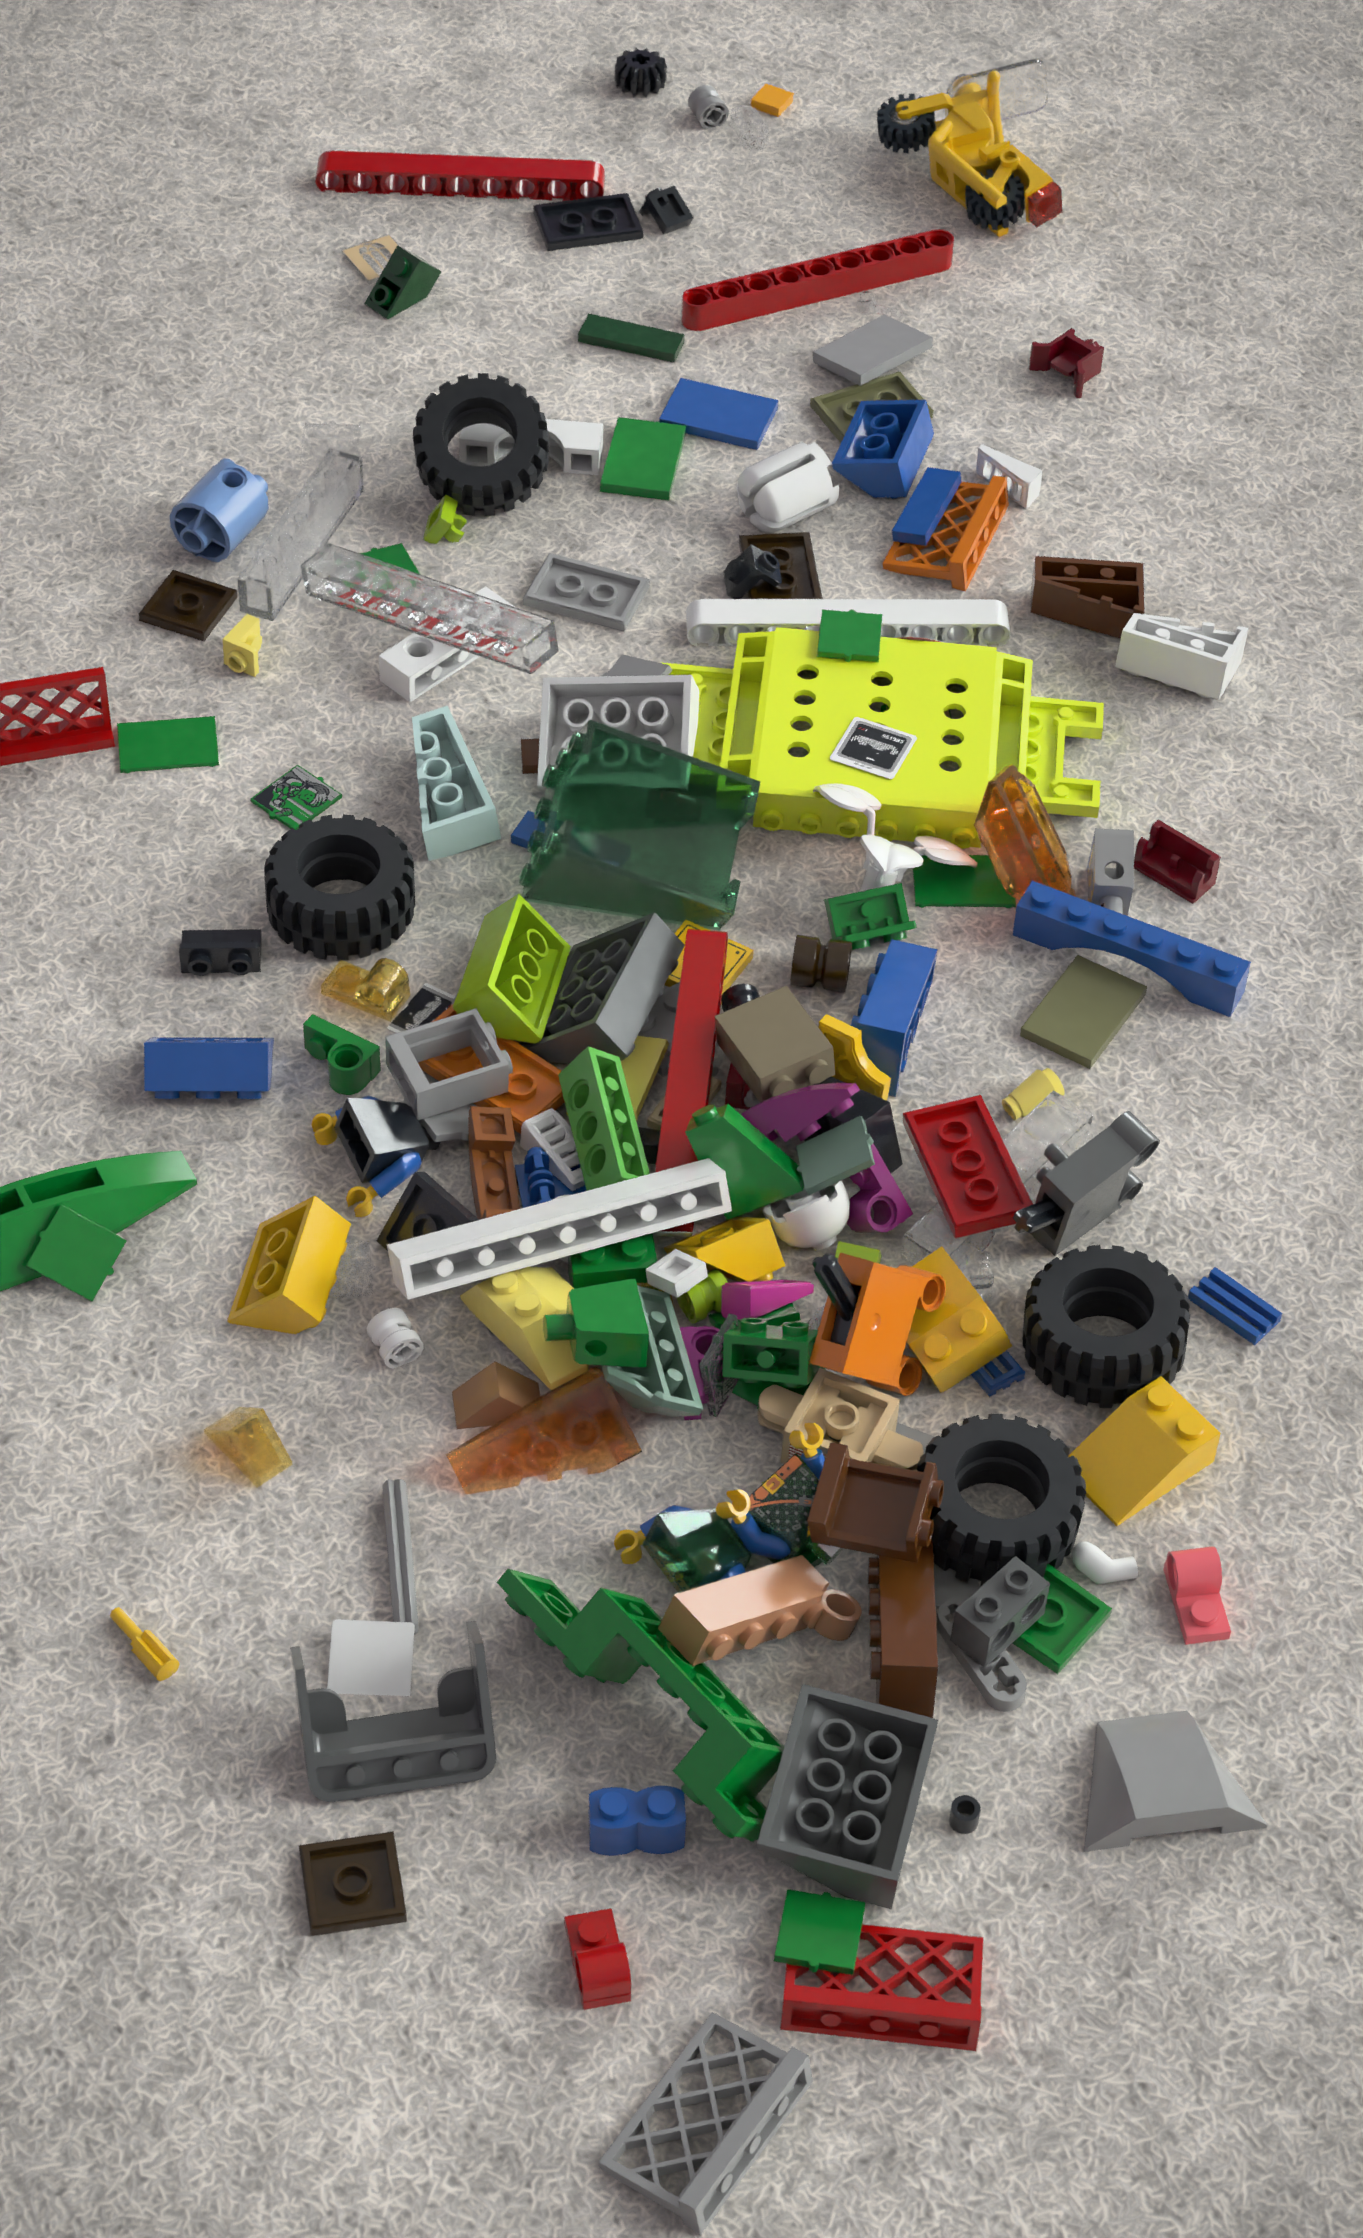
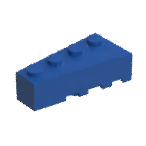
M891 939L886 954L879 953L875 973L870 974L866 995L862 994L858 1014L853 1016L850 1026L861 1030L862 1045L868 1058L880 1071L891 1077L888 1095L896 1097L899 1088L900 1072H904L910 1043L914 1041L919 1018L922 1016L933 981L938 949Z

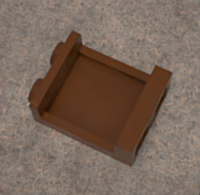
M830 1442L807 1520L811 1541L813 1543L918 1563L922 1546L929 1547L931 1543L934 1522L929 1519L932 1508L940 1507L944 1493V1481L938 1480L936 1463L927 1462L924 1472L865 1462L850 1459L848 1445Z

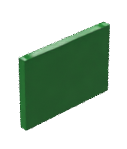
M215 716L117 723L121 773L128 774L138 771L203 766L215 767L219 765Z
M922 855V865L913 868L915 906L921 908L926 906L1005 907L1007 909L1016 907L1011 855H969L978 863L975 869L968 865H949L936 862L926 855Z

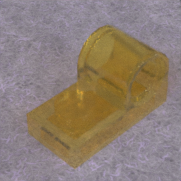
M379 959L370 971L340 960L321 984V994L391 1022L410 997L409 978L405 969L392 959Z

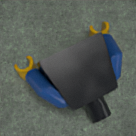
M372 1096L347 1098L344 1106L335 1111V1116L331 1117L329 1114L320 1113L314 1116L311 1123L317 1144H332L336 1141L338 1134L361 1182L371 1184L368 1188L361 1186L353 1187L347 1193L348 1207L356 1202L363 1201L355 1207V1217L368 1216L373 1210L372 1199L378 1195L381 1198L412 1176L414 1172L420 1169L427 1150H436L440 1145V1141L434 1142L425 1127L420 1125L411 1106L401 1102L383 1101Z

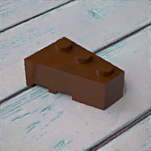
M1035 556L1031 583V613L1121 639L1122 630L1134 613L1144 614V564Z

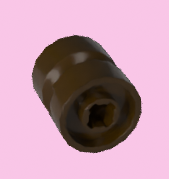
M797 935L790 985L813 987L816 982H821L823 989L846 992L852 942L830 939L826 945H822L818 937Z

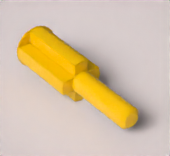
M120 1607L114 1608L111 1611V1619L130 1638V1644L133 1647L131 1651L158 1681L161 1682L169 1678L178 1670L179 1661L150 1630L142 1632Z

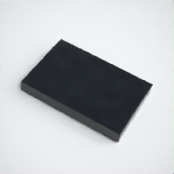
M628 193L533 205V213L547 251L643 239V229Z

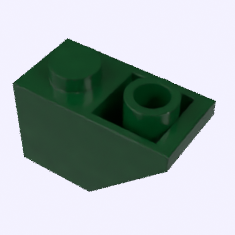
M397 245L364 304L384 318L390 319L427 298L442 271L421 257Z

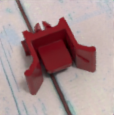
M1071 328L1050 343L1032 342L1029 370L1048 371L1053 368L1067 377L1073 375L1075 397L1081 398L1084 383L1101 372L1104 347L1099 345L1097 341L1093 343V339L1085 341L1075 336V330Z

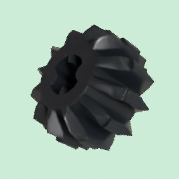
M635 48L632 52L628 50L623 51V55L617 57L615 63L614 79L616 87H621L622 93L632 91L633 97L638 93H642L647 98L649 91L658 94L659 88H665V82L667 81L665 58L660 57L657 51L649 52L648 48L644 50Z

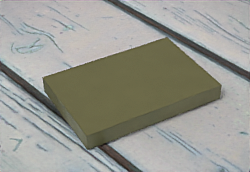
M899 371L873 379L861 386L856 384L811 398L810 406L841 443L860 401L924 399ZM928 405L930 418H933V409Z
M1077 955L1023 1024L1020 1036L1091 1069L1145 997L1147 986Z

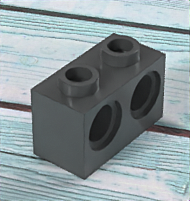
M1015 1556L955 1610L950 1641L985 1668L1044 1615L1050 1583Z

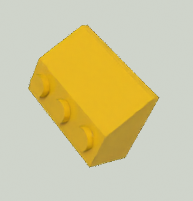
M316 1196L260 1223L227 1322L290 1334H297L308 1328L316 1327L326 1315L327 1309L325 1306L330 1290L337 1280L336 1271L340 1258L347 1248L346 1239L351 1223Z

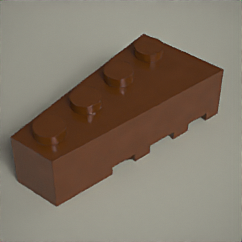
M931 1541L929 1547L922 1546L918 1563L877 1555V1558L869 1557L868 1584L876 1585V1588H869L868 1615L876 1616V1619H870L869 1647H876V1651H871L870 1679L876 1680V1703L933 1718L938 1674L933 1541Z

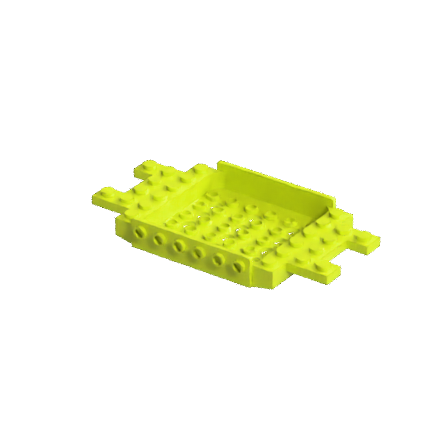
M776 627L775 631L738 633L733 669L662 663L670 665L672 671L669 675H692L699 688L698 728L689 780L718 783L716 809L753 813V827H761L769 831L782 829L802 831L805 834H836L845 838L867 835L868 819L863 812L841 808L827 800L818 791L813 792L814 786L833 783L846 784L863 789L881 803L880 810H874V835L888 841L914 842L918 836H932L949 841L961 849L969 847L981 848L982 834L1020 838L1023 811L1098 818L1101 781L1063 777L1065 736L1101 739L1104 703L1031 696L1033 660L998 652L997 647L881 637L878 662L860 660L846 662L844 659L817 657L820 631ZM802 670H811L817 674V677L806 680L800 678L797 674ZM876 677H886L890 679L891 684L888 686H877L872 681ZM950 684H961L966 691L952 693L946 687ZM807 695L812 697L815 702L810 705H800L795 702V699L798 696ZM875 702H882L887 704L889 709L885 712H876L870 709L869 706ZM949 709H957L962 711L964 716L959 719H951L944 713ZM855 717H860L917 737L893 779H888L830 759V756ZM796 721H805L811 725V728L807 731H798L792 728L791 725ZM946 735H956L960 737L962 742L958 745H949L943 742L942 739ZM793 747H802L809 754L804 757H794L788 751ZM945 761H953L959 765L960 769L946 771L939 765Z

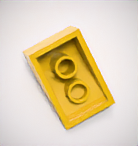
M941 1246L912 1267L939 1274L944 1278L946 1284L944 1300L934 1312L920 1309L915 1310L906 1342L940 1393L952 1388L1012 1347L1002 1325Z
M1160 1376L1129 1396L1068 1457L1074 1456L1077 1458L1082 1468L1080 1476L1084 1478L1086 1483L1085 1496L1118 1526L1213 1463L1221 1433Z

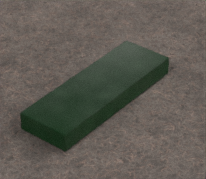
M589 313L578 332V342L673 363H675L684 345L685 334Z

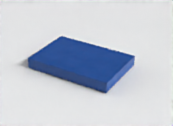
M680 378L659 418V422L685 425L686 434L758 450L778 410V400Z

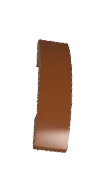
M470 1106L468 1118L469 1161L477 1218L481 1220L520 1209L512 1156V1149L516 1141L511 1108Z

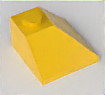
M737 1216L664 1247L667 1254L675 1249L680 1250L705 1262L708 1271L718 1269L724 1277L735 1281L771 1280L774 1278L772 1272L785 1267L770 1221L764 1218Z

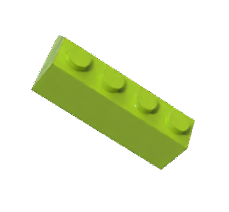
M518 893L484 916L452 1008L457 1014L477 1009L483 1021L491 1023L496 1038L536 1044L542 1040L571 946Z

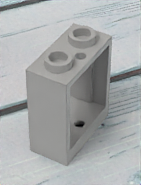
M477 1009L385 1036L386 1065L408 1105L411 1106L417 1120L508 1092L509 1074L513 1073L510 1056L506 1050H500L491 1023H485ZM471 1046L483 1068L430 1084L418 1062Z

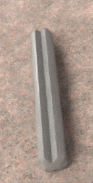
M388 1479L383 1483L382 1487L393 1622L413 1623L415 1635L419 1628L406 1482L402 1479Z

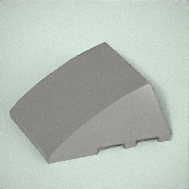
M1188 1711L1097 1722L1084 1852L1130 1846L1131 1838L1219 1827L1221 1834L1267 1828L1268 1825Z

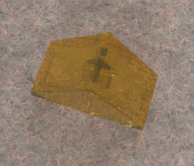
M238 1407L204 1429V1433L257 1488L292 1465L291 1458L263 1408Z

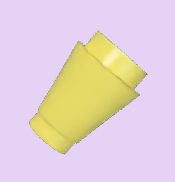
M1046 1068L1043 1071L1037 1069L1014 1089L1008 1097L1002 1100V1106L1015 1121L1020 1117L1022 1118L1057 1105L1059 1098L1065 1094L1064 1088L1058 1076L1050 1068Z

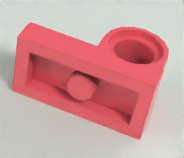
M1211 1546L1168 1552L1163 1570L1185 1645L1229 1639L1231 1629L1220 1596L1222 1569L1217 1549Z

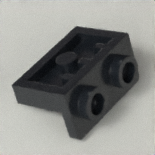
M261 929L182 930V942L179 944L181 973L204 976L209 973L246 975L249 972H261Z

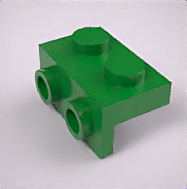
M902 883L824 899L832 939L851 941L852 950L870 946L869 938L883 936L884 943L891 942V939L907 938L906 930L917 928L915 920L909 921Z

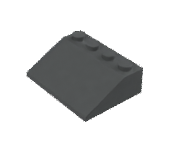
M654 912L573 945L565 964L542 1040L536 1044L521 1041L520 1045L547 1062L570 1064L588 1046L618 1056L620 1061L624 1060L633 1052L635 1039L640 1030L648 1023L650 1019L649 1013L654 1003L663 995V986L669 975L677 968V959L685 944Z
M802 1684L756 1848L844 1897L892 1909L939 1720Z

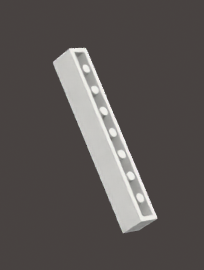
M707 1158L388 1244L387 1249L394 1284L409 1300L731 1212L726 1173Z

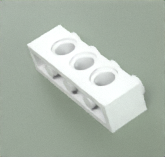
M485 586L447 612L440 614L439 616L449 620H446L436 628L433 633L424 631L429 627L426 626L414 631L410 636L380 654V681L407 701L412 702L497 646L494 645L484 650L476 649L491 637V634L495 636L487 642L499 637L507 639L515 634L516 607ZM452 621L463 624V631L453 638H442L438 634L439 630L442 634L454 631L459 624L448 625ZM477 629L484 632L474 643V648L467 646L474 642L472 640H468L464 644L453 641Z

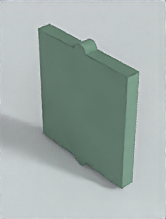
M862 1116L796 1146L800 1163L797 1171L803 1177L805 1190L808 1195L875 1165L871 1149L874 1140L868 1134L865 1120Z

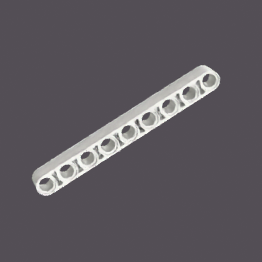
M699 599L691 602L686 609L687 638L693 646H697V643H709V646H734L733 643H737L738 633L775 631L776 627L820 631L822 609L849 611L853 609L860 613L882 614L881 637H921L944 643L987 646V644L1003 646L1010 639L1007 607L1003 602L993 599Z

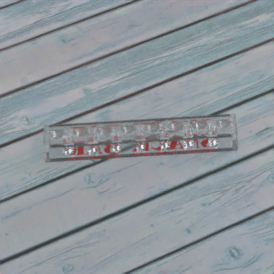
M331 543L326 544L300 565L308 596L516 670L533 674L559 652L554 620Z

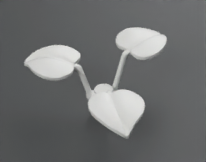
M833 783L814 786L813 792L818 791L833 804L847 810L863 812L867 816V835H862L860 843L866 851V860L863 868L867 871L859 892L893 885L896 881L901 882L908 868L922 865V855H926L933 861L949 865H968L975 869L978 864L961 848L938 837L918 836L914 841L918 847L912 850L904 845L895 844L887 839L875 836L874 810H880L881 803L873 795L863 789L846 784Z

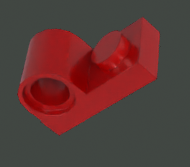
M612 1908L564 1916L565 1930L583 2010L631 2002V1974L624 1943L619 1942Z

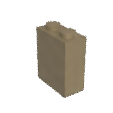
M787 985L715 1016L719 1047L760 1103L782 1093L820 1083L835 1075L833 1046Z

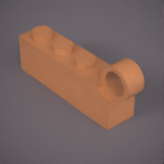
M803 1555L674 1594L658 1629L687 1661L694 1666L712 1659L715 1661L719 1660L727 1654L742 1649L750 1650L766 1641L776 1638L783 1639L789 1634L806 1629L807 1627L809 1629L814 1628L819 1634L835 1641L846 1640L851 1636L862 1614L860 1604L851 1595L836 1589L826 1590L829 1582Z

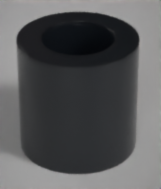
M962 1795L953 1800L949 1824L954 1831L960 1834H969L976 1830L981 1811L979 1802L968 1795Z

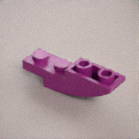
M856 1083L812 1085L771 1097L741 1113V1115L772 1142L779 1137L775 1129L784 1142H787L794 1136L803 1141L821 1128L817 1122L818 1119L830 1112L833 1118H836L853 1106L854 1103L850 1097L860 1091Z

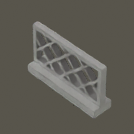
M712 2012L599 2160V2168L621 2183L682 2217L685 2226L701 2236L813 2083L809 2055L794 2047H791L787 2053ZM718 2031L734 2041L735 2051L707 2057L704 2046L714 2032ZM700 2052L701 2058H700V2059H695V2057H696V2056L698 2055V2053ZM766 2058L776 2064L768 2075L747 2079L744 2062ZM739 2064L742 2081L713 2087L710 2069ZM704 2071L708 2088L678 2094L676 2083L683 2074ZM672 2089L673 2096L666 2097ZM756 2091L754 2095L751 2097L750 2092ZM745 2093L747 2104L740 2113L719 2117L716 2099ZM707 2101L711 2102L713 2119L684 2124L681 2107ZM676 2108L679 2126L650 2132L648 2120L655 2111ZM643 2128L644 2134L637 2135L639 2131ZM728 2129L726 2133L723 2135L722 2130ZM717 2131L719 2142L712 2151L696 2155L690 2154L687 2137ZM682 2139L685 2157L656 2163L653 2145ZM647 2146L650 2165L628 2169L617 2162L626 2149ZM700 2167V2168L697 2170V2172L694 2174V2169H693V2168ZM688 2170L690 2181L678 2197L660 2187L659 2176ZM653 2177L654 2183L649 2181L647 2178Z

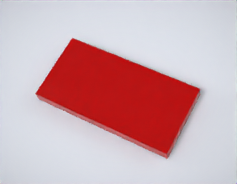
M981 1095L903 1113V1125L954 1238L1016 1224L1013 1219L1014 1213L1033 1205Z

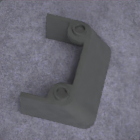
M476 1621L466 1622L471 1666L450 1670L442 1676L437 1686L438 1707L353 1720L346 1719L344 1702L336 1692L326 1688L307 1690L300 1646L290 1647L309 1787L317 1798L326 1802H337L477 1781L490 1774L496 1763V1749L484 1642Z

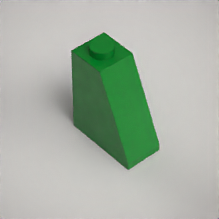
M729 1104L716 1108L715 1105H708L692 1114L693 1118L690 1119L685 1133L698 1161L709 1158L726 1173L732 1209L731 1212L723 1213L726 1220L803 1191V1177L797 1171L799 1165Z

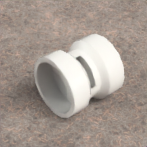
M389 1308L381 1311L371 1319L367 1326V1334L375 1346L380 1347L379 1354L387 1367L393 1369L416 1360L424 1349L422 1340L414 1330H410L411 1322L406 1313L400 1308Z

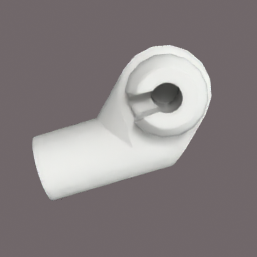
M1085 1541L1077 1543L1072 1550L1074 1565L1097 1584L1136 1579L1138 1577L1137 1563L1133 1556L1111 1559L1097 1546Z

